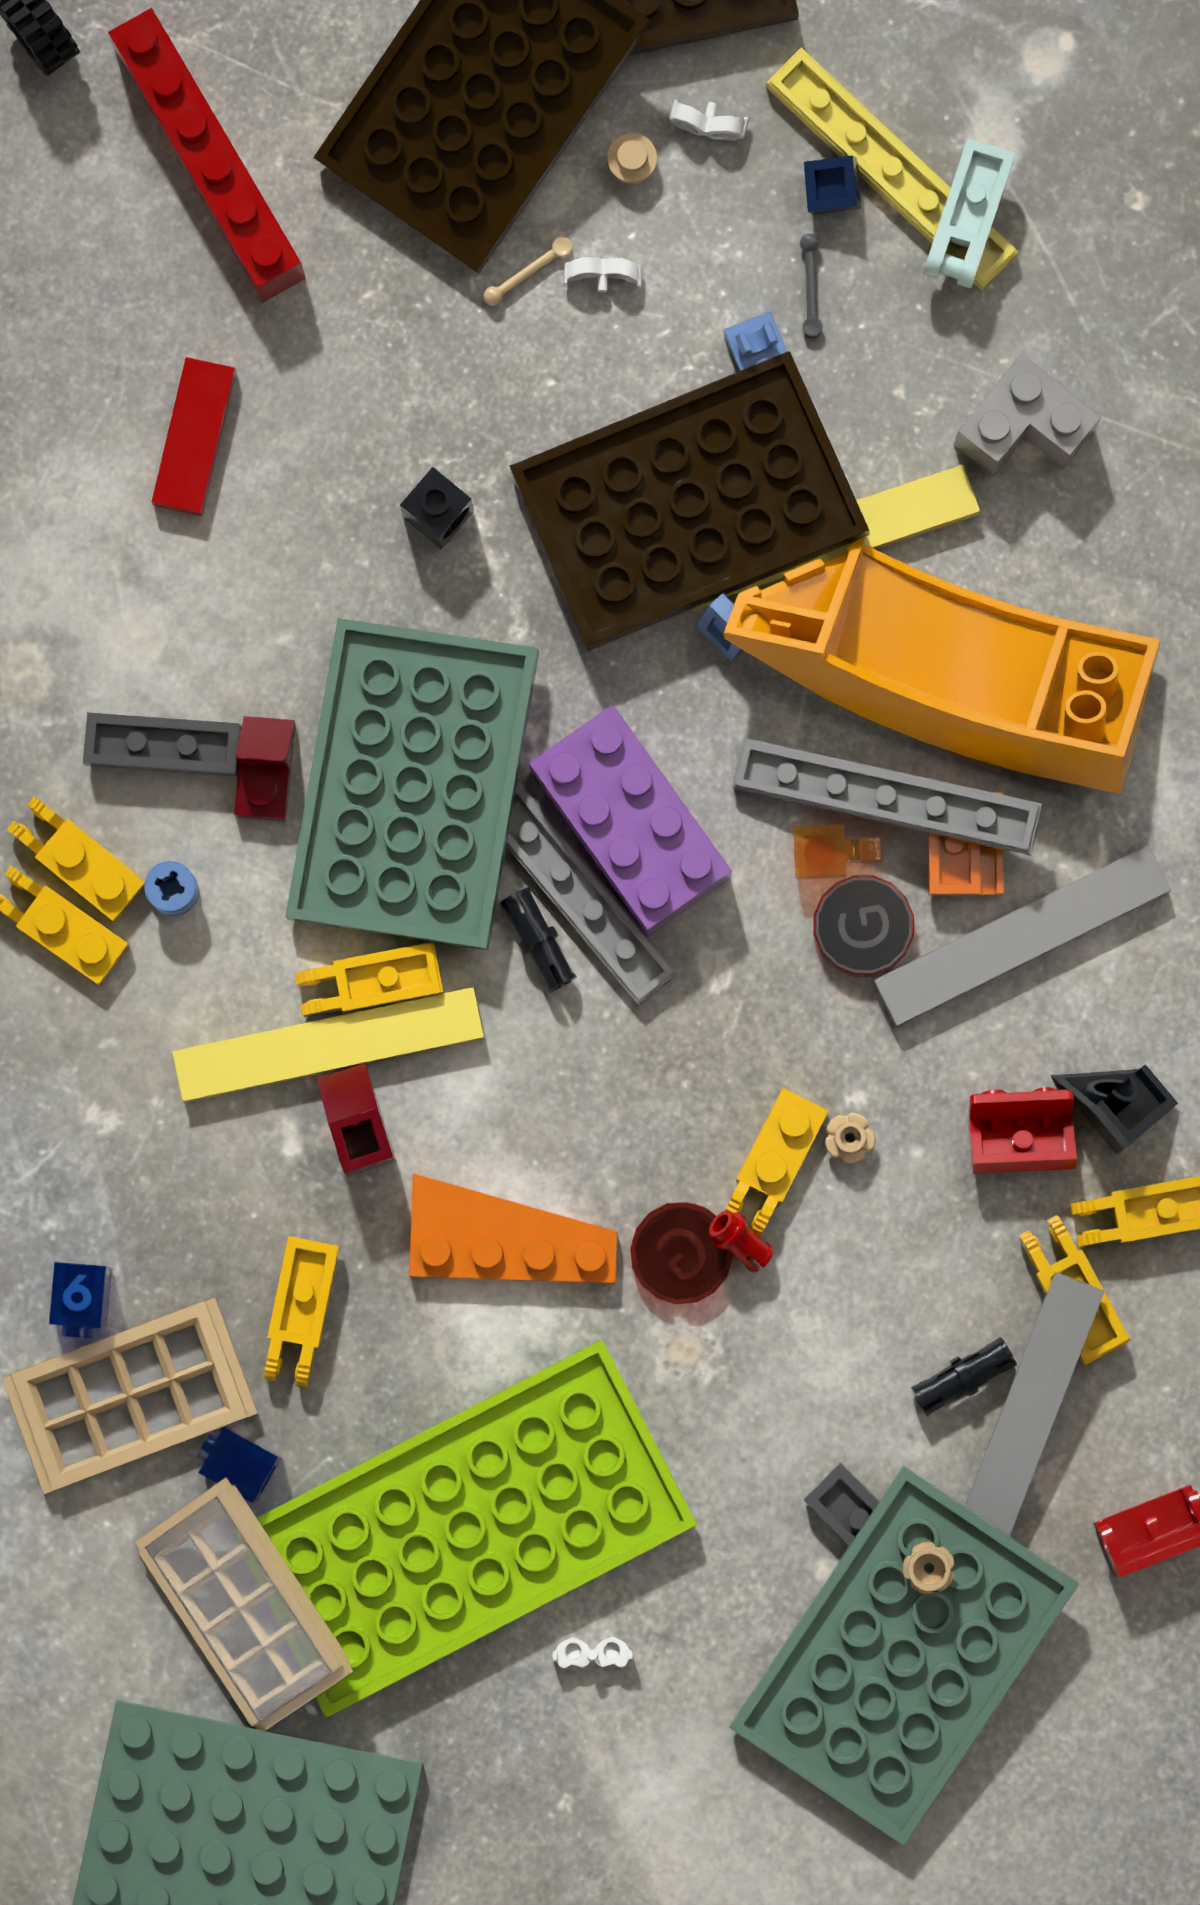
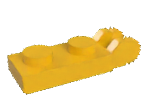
M34 796L27 806L31 808V812L42 821L48 822L57 830L53 836L43 845L21 823L18 824L13 821L6 830L37 854L35 858L111 921L116 923L144 889L145 881L68 818L64 821Z
M10 866L4 874L8 877L9 882L20 890H26L36 899L24 914L15 908L10 900L0 894V912L16 922L17 925L15 927L101 987L130 944L45 885L42 888L19 870Z
M434 942L333 961L334 965L294 974L296 985L305 987L336 979L339 996L313 999L301 1004L302 1017L328 1014L340 1010L343 1013L444 993Z
M782 1088L736 1179L739 1183L725 1211L740 1213L744 1205L743 1199L749 1187L768 1196L762 1209L757 1211L751 1223V1230L759 1237H761L777 1203L783 1202L828 1110Z
M1200 1176L1110 1192L1108 1197L1070 1204L1072 1215H1079L1080 1217L1093 1215L1097 1211L1112 1208L1116 1228L1102 1231L1094 1229L1077 1235L1078 1247L1119 1240V1244L1200 1229Z
M1058 1215L1047 1220L1052 1238L1058 1243L1066 1256L1064 1259L1049 1265L1036 1236L1032 1235L1029 1230L1019 1235L1024 1250L1037 1270L1035 1276L1045 1295L1048 1292L1055 1271L1104 1290L1083 1250L1078 1251ZM1105 1292L1079 1356L1084 1366L1131 1341Z
M288 1236L267 1338H271L264 1380L275 1382L277 1376L280 1375L283 1362L284 1341L303 1345L294 1378L296 1379V1386L308 1387L315 1349L320 1348L340 1246Z

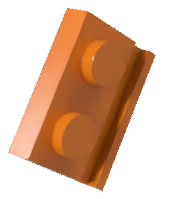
M928 833V896L1004 895L1003 849Z

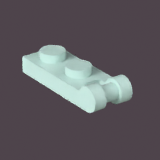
M967 138L923 274L938 278L939 274L958 279L957 285L972 288L1016 153ZM949 242L968 247L965 260L946 254Z

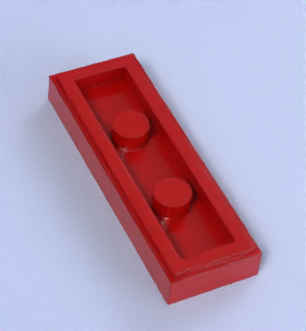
M189 357L185 358L151 501L153 506L198 516L203 515L236 376L235 367Z

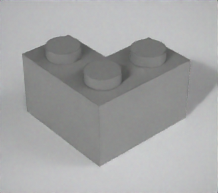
M1021 354L958 430L954 445L992 476L1024 438L1064 469L1095 432L1102 416Z

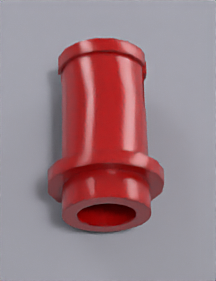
M723 1211L711 1222L709 1234L712 1236L713 1245L718 1249H727L750 1272L759 1271V1266L753 1260L757 1261L763 1268L769 1263L773 1256V1247L769 1243L764 1242L746 1226V1219L742 1214Z

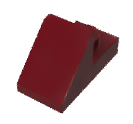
M244 716L235 756L238 763L234 816L236 818L286 822L295 720Z

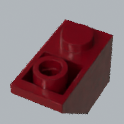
M366 1063L316 1078L328 1125L344 1174L349 1177L396 1162L397 1160Z

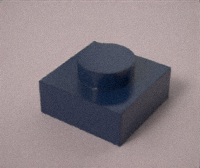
M851 155L804 162L807 208L810 214L861 209L856 157Z

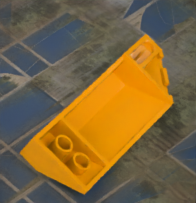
M865 538L848 545L847 553L827 562H823L821 558H818L784 573V580L770 587L760 590L755 586L739 593L724 630L725 640L822 698L875 723L974 760L1025 774L1121 794L1133 757L1160 647V639L1057 618L961 588L865 545Z

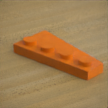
M413 1173L409 1277L616 1284L617 1231Z

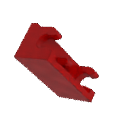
M1187 1485L1094 1522L1114 1576L1121 1578L1200 1546V1496L1197 1490L1194 1491L1191 1485Z

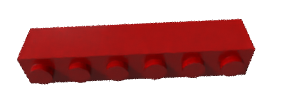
M152 7L109 31L108 34L116 54L261 302H266L306 279L300 259Z

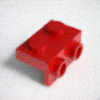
M1043 1087L1032 1092L1007 1093L1003 1090H988L981 1094L971 1095L969 1098L967 1121L972 1173L1076 1169L1077 1153L1072 1117L1073 1091Z

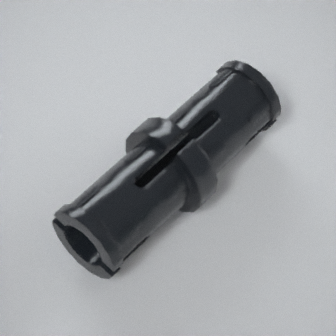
M527 887L516 892L525 910L524 913L521 912L516 900L511 895L502 900L500 904L507 912L522 940L518 944L522 953H529L546 986L547 993L561 988L552 970L553 967L556 968L565 985L575 980L577 976L572 972L555 940L559 936L554 926L548 927L531 894L532 891Z
M999 1337L984 1348L963 1359L957 1356L950 1360L951 1366L910 1388L925 1415L929 1416L945 1404L966 1393L970 1397L979 1392L977 1387L1000 1373L1002 1374L1017 1366V1363L1012 1358L1013 1355L1003 1338Z

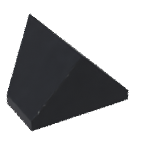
M1146 1064L1140 1069L1051 1075L1062 1090L1073 1091L1074 1104L1116 1154L1132 1144L1178 1104Z

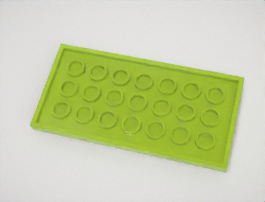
M603 1339L257 1517V1520L350 1660L348 1663L353 1672L316 1696L326 1718L698 1525ZM237 1528L232 1530L238 1544L244 1543L245 1541ZM251 1552L246 1555L245 1558L259 1586L261 1587L270 1581L254 1554ZM275 1591L266 1598L280 1628L296 1619L278 1591ZM303 1629L287 1639L302 1670L321 1657Z

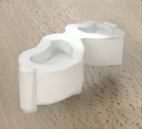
M674 99L669 121L676 127L694 135L707 136L714 140L736 141L744 139L749 117L715 116L718 105L713 102H708L706 113L703 114L691 106L678 103Z
M583 257L564 264L563 286L568 285L572 281L598 277L597 292L600 293L607 292L608 278L622 279L635 283L637 287L642 288V266L623 258L601 259Z
M613 1636L601 1641L594 1650H590L583 1641L571 1637L557 1646L556 1650L552 1653V1658L562 1669H567L572 1665L585 1668L592 1662L602 1668L611 1665L623 1668L629 1661H632L633 1653L632 1650H629L626 1643Z

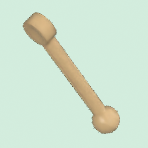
M566 237L556 238L550 251L500 286L488 287L483 293L485 303L490 306L498 305L502 301L504 294L556 258L565 259L569 257L572 252L571 241Z

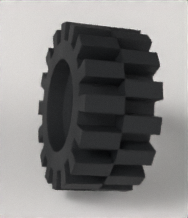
M0 0L1 17L30 58L34 60L45 75L49 76L80 53L78 45L71 37L72 35L63 25L60 17L53 11L48 1Z

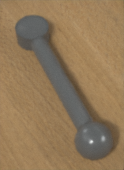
M808 233L801 237L799 243L800 248L805 252L807 319L803 323L802 330L806 337L813 339L820 336L823 327L822 322L817 318L815 251L819 247V239L816 235Z

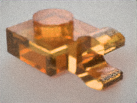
M844 824L793 826L796 880L847 877L846 862H882L881 838L845 839Z

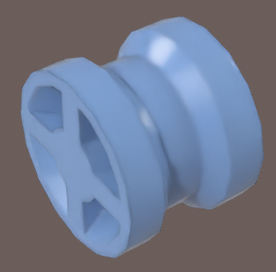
M174 861L161 862L154 866L146 876L144 885L146 897L155 909L164 915L179 916L186 914L196 904L199 896L198 882L190 870L183 864Z

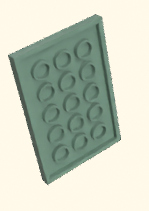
M341 618L337 619L285 916L288 920L489 951L539 658L538 648Z
M903 1464L730 1723L729 1728L905 1846L1079 1583ZM922 1542H932L936 1547L942 1546L950 1551L954 1559V1566L951 1570L954 1573V1578L945 1590H935L931 1594H922L911 1587L910 1579H907L903 1574V1562L906 1556L913 1553L912 1549L915 1545ZM931 1563L925 1564V1572H933L934 1565Z
M118 1699L114 1708L72 1905H394L423 1763L268 1730L262 1731L254 1727Z

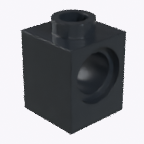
M434 467L428 471L400 504L403 518L441 550L474 512L472 498Z

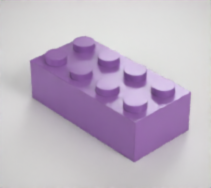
M614 705L605 709L529 762L530 773L648 937L731 879L732 870Z

